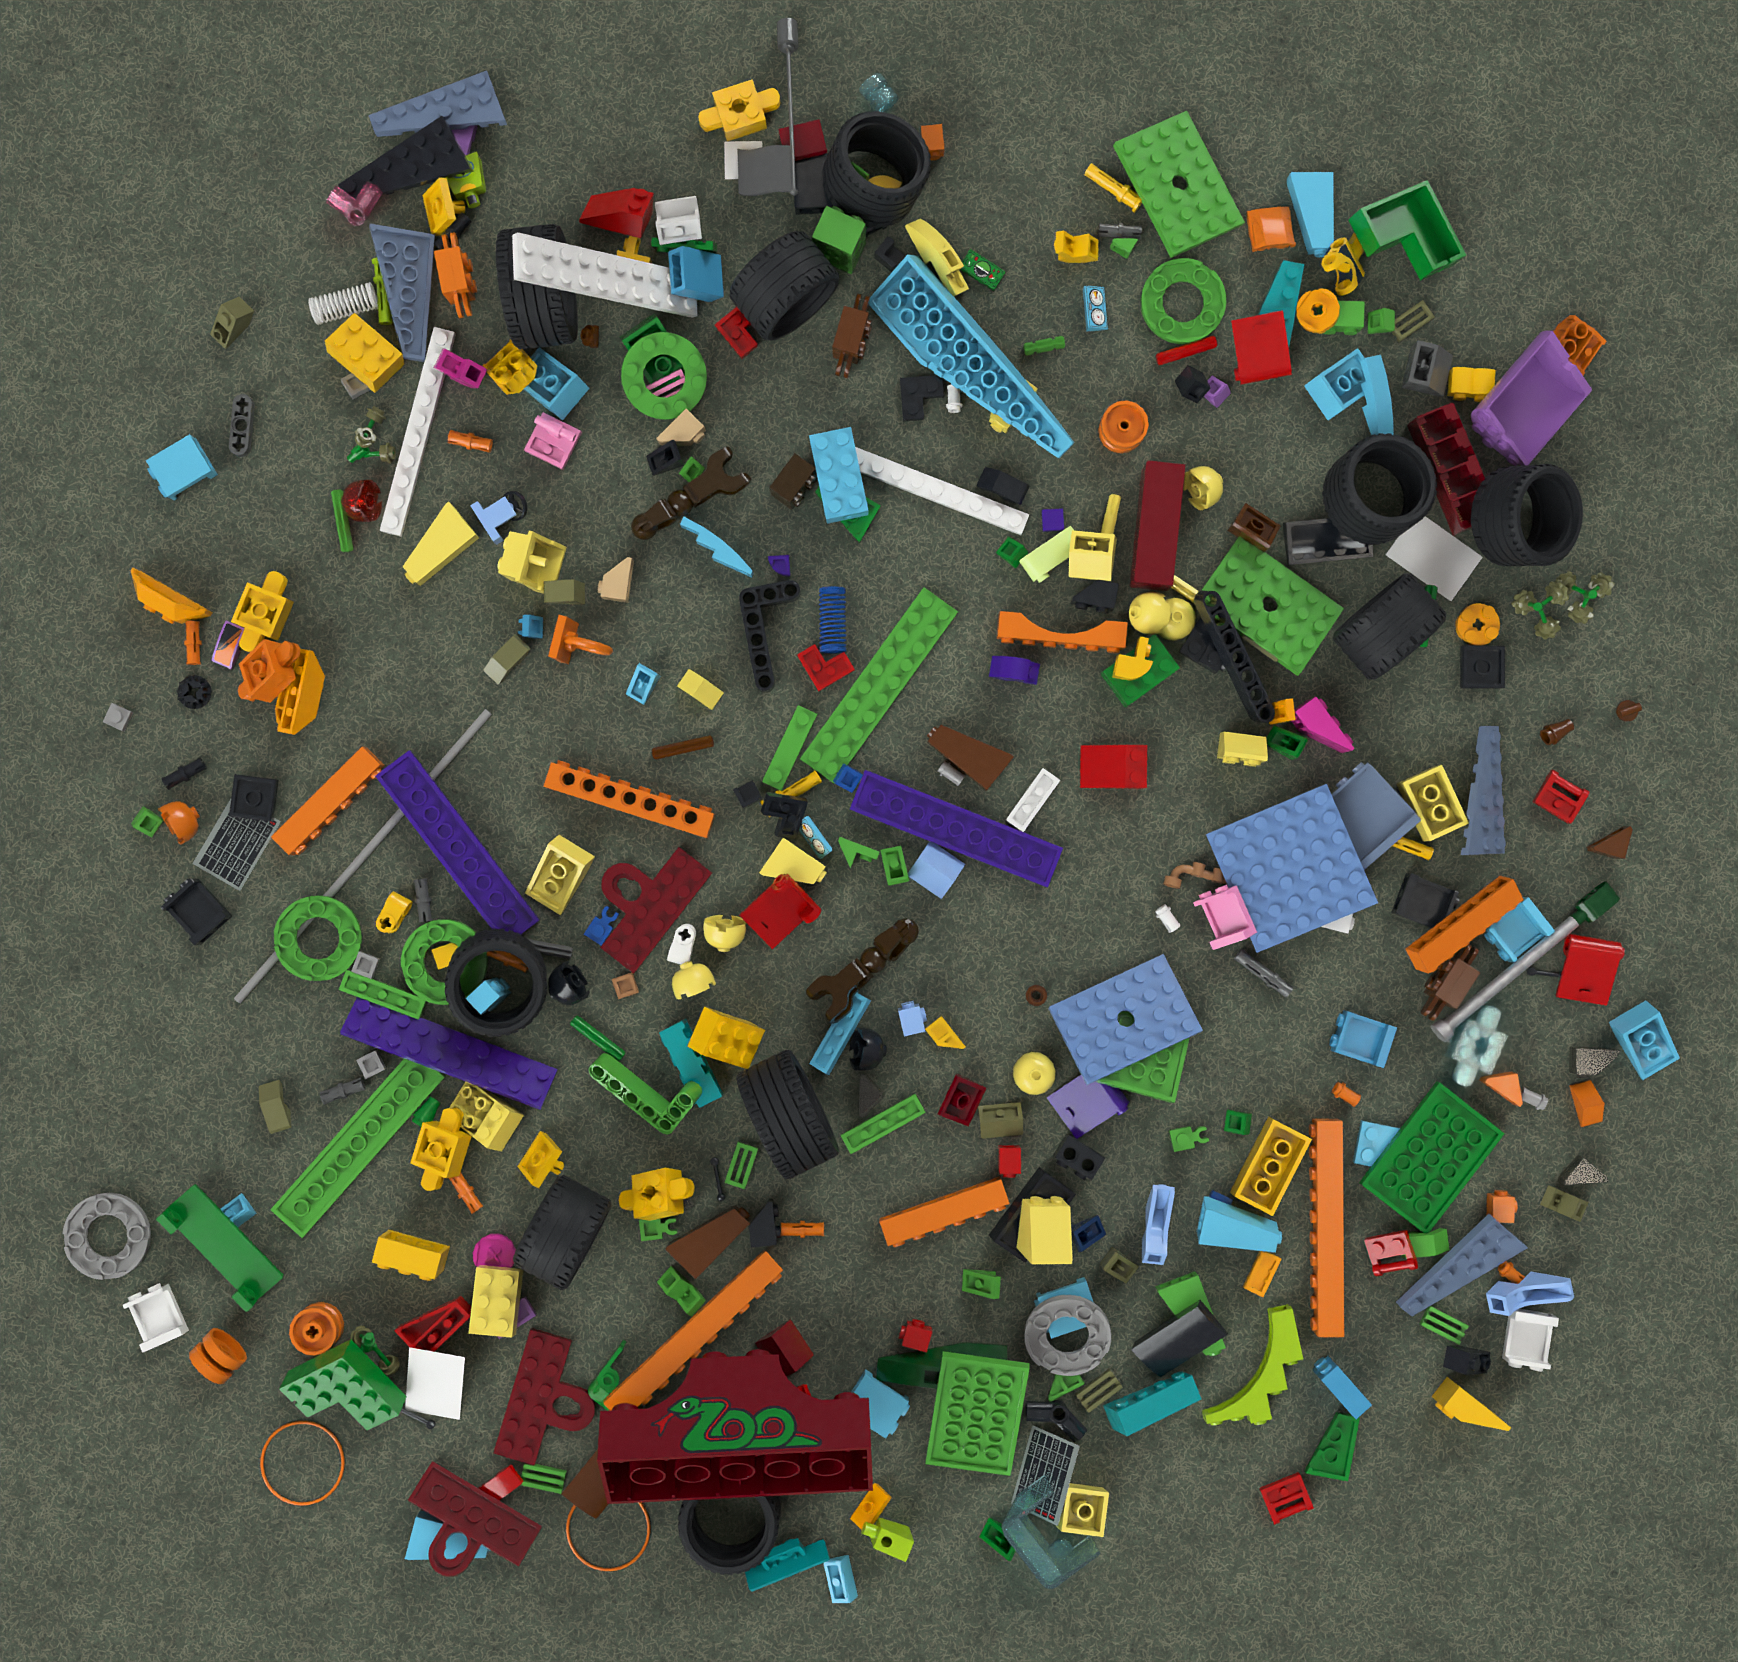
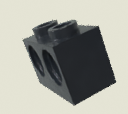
M1069 1134L1065 1135L1054 1153L1057 1164L1065 1169L1068 1166L1076 1170L1074 1174L1083 1180L1086 1178L1092 1180L1105 1160L1103 1155ZM1066 1148L1074 1149L1075 1152L1071 1158L1064 1157L1063 1153ZM1085 1159H1091L1093 1164L1091 1168L1083 1169L1082 1162Z

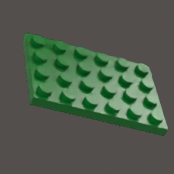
M1436 1081L1359 1183L1417 1229L1427 1234L1432 1230L1505 1133L1443 1084Z

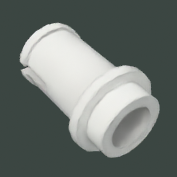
M948 385V403L946 408L950 413H958L963 407V404L960 403V389Z
M1165 904L1155 911L1156 917L1161 919L1168 932L1171 933L1180 927V923L1171 913V908Z

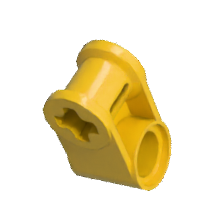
M393 891L387 898L376 920L377 929L384 933L396 932L405 916L409 913L413 901ZM385 920H389L392 924L391 927H387V924L384 923Z

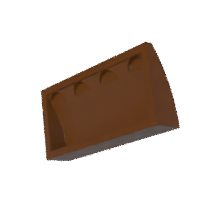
M598 1449L562 1492L566 1499L595 1519L599 1517L608 1505L597 1462Z

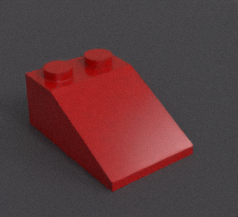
M629 188L591 195L579 219V223L641 238L652 216L654 193L644 189Z
M1081 745L1080 788H1147V745Z

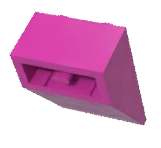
M1311 698L1294 709L1296 720L1291 722L1300 733L1340 753L1354 750L1352 739L1347 733L1343 734L1339 728V721L1334 716L1329 715L1326 710L1328 707L1321 698Z

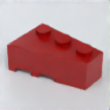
M459 1296L399 1325L394 1331L410 1348L434 1352L471 1317L472 1307L462 1296Z

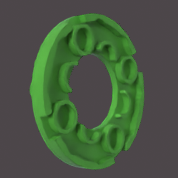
M1189 258L1167 261L1153 271L1143 287L1141 293L1143 318L1151 331L1167 342L1188 344L1204 339L1217 328L1223 318L1226 308L1224 285L1217 273L1203 265V262ZM1188 282L1195 285L1201 291L1203 309L1194 320L1178 322L1165 313L1163 295L1165 290L1172 284Z
M656 332L640 338L629 349L622 363L621 382L627 398L635 408L652 418L673 419L677 418L685 409L691 411L700 401L706 387V366L700 352L690 341L674 333ZM658 355H670L676 358L682 364L685 372V381L682 388L670 397H658L652 394L646 388L643 380V371L647 362Z
M309 896L295 901L280 915L274 929V948L279 961L293 975L309 981L329 980L344 973L355 962L362 944L361 927L353 911L341 901L328 896ZM310 918H326L338 929V947L327 958H310L298 946V930Z
M451 919L434 920L417 928L407 939L401 955V967L409 988L418 997L427 1002L448 1005L449 1003L446 1001L445 982L434 980L425 969L424 958L426 951L431 945L439 941H449L460 947L463 941L470 936H475L476 932L468 925ZM487 952L474 957L468 962L460 976L461 988L466 998L482 984L488 968Z

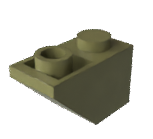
M240 297L221 304L210 335L225 349L228 348L249 326L254 310Z

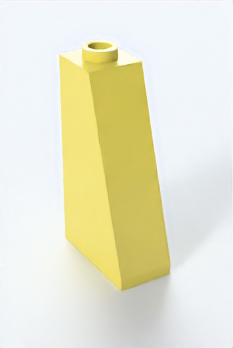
M450 502L446 503L403 565V568L407 571L404 575L412 584L415 582L420 586L479 539L478 535Z

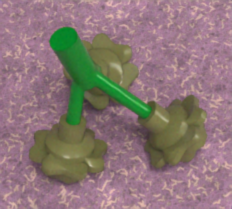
M1571 571L1565 574L1561 573L1555 582H1562L1568 588V594L1577 591L1584 596L1583 602L1575 601L1573 605L1567 608L1569 611L1568 617L1572 618L1575 623L1582 622L1586 624L1589 619L1594 617L1592 614L1593 608L1587 604L1589 599H1594L1597 596L1604 598L1605 595H1611L1615 583L1611 581L1612 577L1610 575H1604L1602 572H1599L1597 575L1591 576L1588 588L1592 590H1584L1577 587L1575 583L1576 575H1572Z
M1551 581L1545 587L1547 592L1546 599L1541 603L1537 602L1532 591L1527 592L1524 589L1519 594L1514 595V601L1511 603L1515 608L1516 614L1527 615L1528 612L1533 610L1539 612L1541 619L1534 626L1536 630L1535 635L1541 636L1544 640L1554 638L1556 633L1561 630L1559 626L1560 621L1554 620L1551 616L1546 618L1543 609L1549 602L1553 605H1564L1565 601L1569 600L1568 588L1562 582L1556 583Z

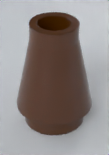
M1569 719L1546 725L1540 731L1541 739L1547 745H1555L1569 732L1574 730V725Z

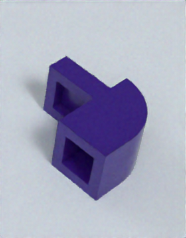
M992 656L989 677L1037 685L1040 664L1023 658Z

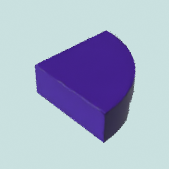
M789 555L768 556L770 566L776 573L785 577H791Z

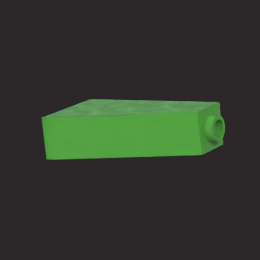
M1195 1271L1155 1286L1159 1295L1175 1315L1200 1299L1212 1313L1199 1276ZM1220 1339L1202 1352L1206 1356L1220 1354L1221 1350L1226 1348L1223 1339Z

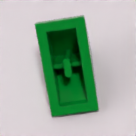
M1273 726L1266 741L1269 748L1294 760L1299 757L1308 739Z
M988 1518L979 1536L1008 1561L1012 1560L1020 1544L1017 1531L992 1518Z

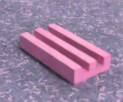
M680 368L647 385L646 388L651 390L678 375L681 379L652 393L658 396L681 383L684 384L685 376ZM679 388V389H677V390H675V391H673V392H671V393H669V394H667V395H665V396H663V397H670V396H672V395H675L681 388Z

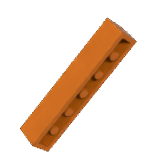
M361 747L271 838L288 855H300L307 848L306 844L311 839L315 840L321 835V829L326 824L330 825L337 819L338 816L336 814L341 809L345 810L352 804L353 801L351 799L356 794L360 795L367 789L368 786L366 784L371 779H377L375 775L381 772L385 765L368 748Z
M1499 876L1408 946L1406 951L1415 969L1428 974L1434 972L1444 961L1451 959L1457 951L1468 946L1471 940L1483 934L1489 926L1500 921L1501 917L1507 912L1514 910L1524 900L1514 879Z
M999 1176L879 1218V1222L887 1245L898 1247L905 1244L907 1239L913 1238V1240H918L925 1237L927 1232L933 1231L938 1233L945 1230V1226L950 1224L954 1226L961 1225L966 1222L965 1219L974 1217V1219L984 1217L986 1215L985 1212L994 1210V1212L1004 1210L1006 1205L1010 1203Z

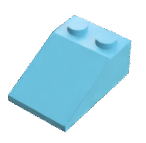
M538 348L530 357L538 365L536 376L524 390L555 416L563 420L590 388L578 375L544 350Z
M1358 348L1304 385L1327 420H1330L1364 396L1361 384L1366 382L1360 364L1364 356Z
M1646 1000L1609 1022L1616 1039L1642 1080L1680 1059L1660 1012Z

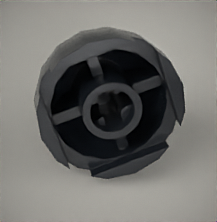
M566 961L551 972L548 979L549 994L559 1003L574 1005L588 998L590 991H586L584 985H587L588 982L581 970L575 964L570 966L568 964L569 961Z
M857 1028V1030H854L849 1051L853 1049L854 1052L853 1058H850L851 1067L855 1071H867L876 1068L887 1052V1047L883 1043L881 1036L868 1028Z

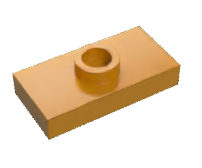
M1293 698L1272 703L1275 717L1269 722L1270 725L1296 720Z
M1259 1251L1243 1288L1264 1297L1281 1258L1270 1252Z
M874 1483L873 1491H868L850 1519L861 1530L865 1522L874 1524L892 1497L879 1484Z

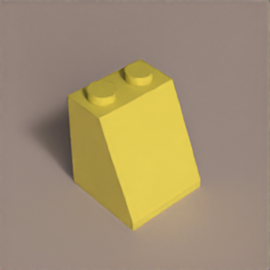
M1032 1196L1030 1199H1022L1017 1249L1031 1264H1072L1070 1206L1061 1197L1052 1196L1050 1199H1043Z

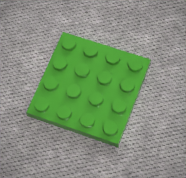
M1122 1011L1118 1014L1117 1020L1120 1025L1129 1027L1133 1024L1134 1017L1130 1012ZM1189 1038L1096 1082L1175 1103Z

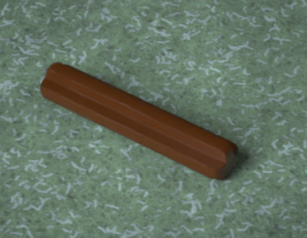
M709 735L652 748V756L654 759H661L714 746V740Z

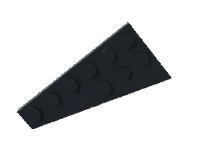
M440 116L338 184L346 201L353 205L374 199L375 196L382 194L390 195L397 190H408L434 183L438 178L456 177V174L474 171L446 119Z

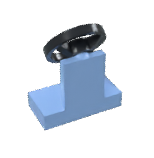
M518 491L505 493L503 498L483 509L478 501L470 505L496 545L504 541L496 528L508 520H521L527 514V502ZM514 494L522 501L523 509L519 507V503L514 499ZM515 512L522 513L519 518H514L517 515Z

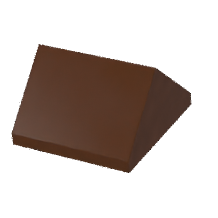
M1245 503L1227 531L1236 537L1240 536L1265 552L1271 546L1281 526Z

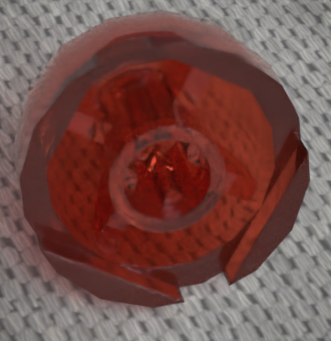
M356 480L346 486L341 503L347 516L357 522H371L378 519L382 510V501L378 503V494H381L373 480Z

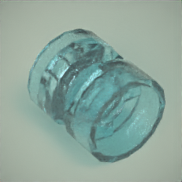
M881 73L870 76L860 86L859 92L866 101H871L870 106L874 111L886 112L898 101V96L891 87H887L888 82Z

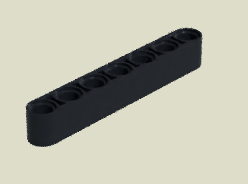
M1199 591L1194 598L1195 606L1248 716L1256 722H1271L1275 717L1274 707L1220 595L1216 591ZM1206 596L1210 598L1208 605L1205 603ZM1216 615L1219 617L1217 624L1214 621ZM1225 634L1228 635V640L1226 643L1223 640ZM1236 652V654H1237V659H1236V661L1234 662V661H1233V654ZM1245 671L1246 677L1242 680V673ZM1252 690H1254L1255 696L1253 699L1251 698ZM1263 708L1264 713L1260 717V710Z

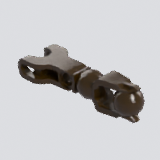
M724 447L709 457L706 471L683 486V490L673 491L668 496L667 501L666 499H661L647 512L637 515L632 520L631 530L641 540L651 539L658 531L674 524L677 517L688 515L693 506L696 508L717 494L735 495L748 486L752 479L747 473H741L734 477L724 473L723 466L733 456L731 448Z
M908 918L896 921L892 927L875 937L873 943L875 946L865 949L861 954L860 960L856 958L835 976L825 975L818 977L807 988L806 995L812 1000H818L827 994L832 995V1005L825 1014L829 1023H837L849 1014L853 1006L854 995L874 977L872 973L882 971L886 966L887 960L889 962L896 961L906 948L915 942L919 933L916 922Z

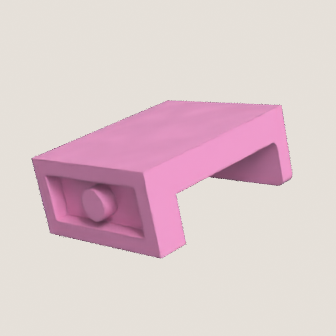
M1227 885L1215 889L1216 893L1213 894L1211 891H1207L1199 895V900L1193 902L1194 906L1202 905L1216 939L1210 942L1213 950L1245 940L1257 933L1237 885L1230 888Z

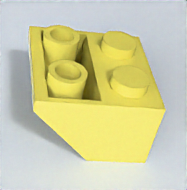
M1072 530L1069 550V577L1111 581L1117 542L1115 534Z
M1221 732L1217 758L1223 759L1222 763L1227 764L1243 761L1244 766H1260L1261 763L1266 762L1268 759L1266 737Z

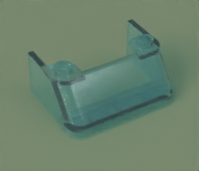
M1044 1474L1015 1497L1003 1521L1002 1531L1005 1538L1042 1586L1047 1589H1054L1101 1553L1091 1535L1074 1547L1066 1539H1058L1049 1545L1027 1516L1035 1507L1054 1494L1048 1478Z

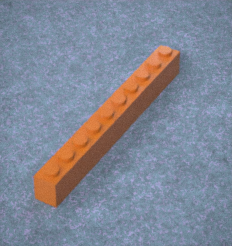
M1312 1119V1124L1309 1125V1135L1312 1137L1313 1146L1309 1147V1156L1313 1159V1167L1309 1169L1310 1180H1313V1188H1310L1309 1191L1310 1201L1313 1202V1210H1310V1222L1313 1223V1231L1310 1232V1243L1313 1244V1253H1310V1264L1313 1266V1274L1310 1275V1285L1312 1288L1314 1287V1296L1310 1297L1311 1309H1314V1317L1310 1319L1311 1330L1318 1337H1344L1343 1121L1339 1119Z
M763 1250L603 1400L604 1405L609 1410H612L615 1405L621 1403H629L637 1407L640 1404L646 1405L653 1398L651 1394L657 1388L659 1390L663 1389L669 1383L668 1378L673 1373L675 1375L679 1374L685 1368L684 1363L689 1358H696L702 1352L700 1348L705 1343L709 1345L718 1337L716 1333L722 1327L724 1330L734 1322L732 1318L738 1312L740 1314L744 1313L750 1307L748 1303L754 1297L756 1299L760 1298L766 1292L764 1288L770 1282L772 1285L782 1277L780 1273L783 1269L766 1250Z

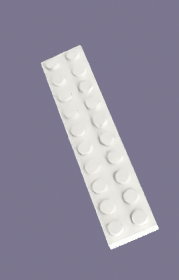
M518 232L512 235L514 280L691 318L697 316V299L671 294L670 269L668 267Z

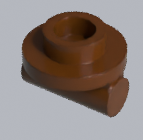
M586 325L580 334L582 343L590 348H599V326Z
M1631 700L1620 702L1616 708V714L1622 721H1632L1637 717L1638 712L1642 711L1641 704Z

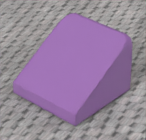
M1211 376L1208 379L1211 389L1203 397L1218 408L1231 392L1227 384Z

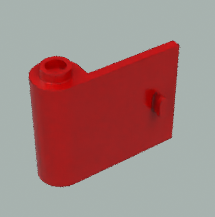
M1283 310L1231 321L1238 368H1234L1235 381H1240V385L1292 375Z
M780 874L774 879L773 884L741 912L739 916L773 949L802 921L808 924L816 920L821 913V908L789 874Z
M1574 934L1567 935L1563 947L1566 958L1556 997L1607 1006L1619 962L1624 957V947H1622L1620 942Z

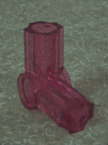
M366 182L357 198L354 199L338 186H335L329 194L326 203L345 215L350 224L360 226L369 218L371 211L383 192L375 184ZM355 210H359L363 217H358L355 214Z

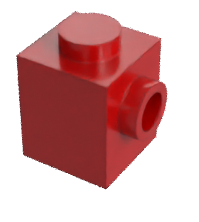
M998 1145V1172L1003 1174V1177L1013 1178L1016 1177V1174H1021L1020 1145Z
M912 1319V1322L907 1320L906 1326H901L899 1338L902 1339V1346L927 1353L932 1335V1327L924 1325L925 1322Z

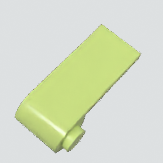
M1071 526L1019 561L1033 582L1037 580L1041 583L1050 576L1048 574L1050 570L1069 558L1072 530L1074 531Z

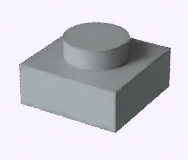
M353 373L341 378V383L352 400L371 390Z
M111 703L103 723L125 732L134 712Z
M359 951L351 972L373 979L380 958Z
M378 1050L356 1060L365 1079L387 1069Z

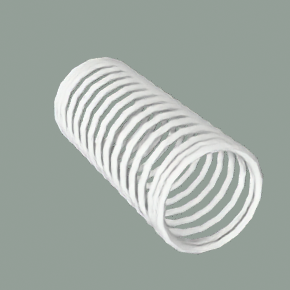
M370 282L366 283V290L362 284L361 290L359 286H356L357 293L355 288L352 287V293L347 288V294L344 289L342 294L338 290V296L336 292H333V297L331 293L328 294V297L324 294V300L321 295L319 300L316 296L315 298H309V308L315 323L321 325L323 321L327 323L328 320L331 322L332 320L336 321L337 318H346V315L350 317L353 314L350 303L354 313L360 314V312L364 313L365 311L368 312L369 309L372 311L378 309L377 295L373 285ZM363 297L367 304V309L365 308ZM368 297L371 302L372 308L369 305ZM359 300L363 306V311L360 308ZM345 303H346V306H347V308H348V310H349V315H348V313L346 312ZM336 306L340 313V317L337 314ZM327 309L331 316V320L328 317Z

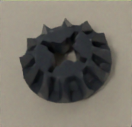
M197 675L185 677L183 681L179 682L178 690H176L178 700L190 709L204 707L209 702L212 694L209 682ZM191 686L195 689L201 688L196 692V698L192 695L188 696L191 692Z

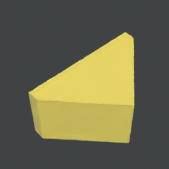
M688 669L677 687L711 710H713L724 694L709 681Z

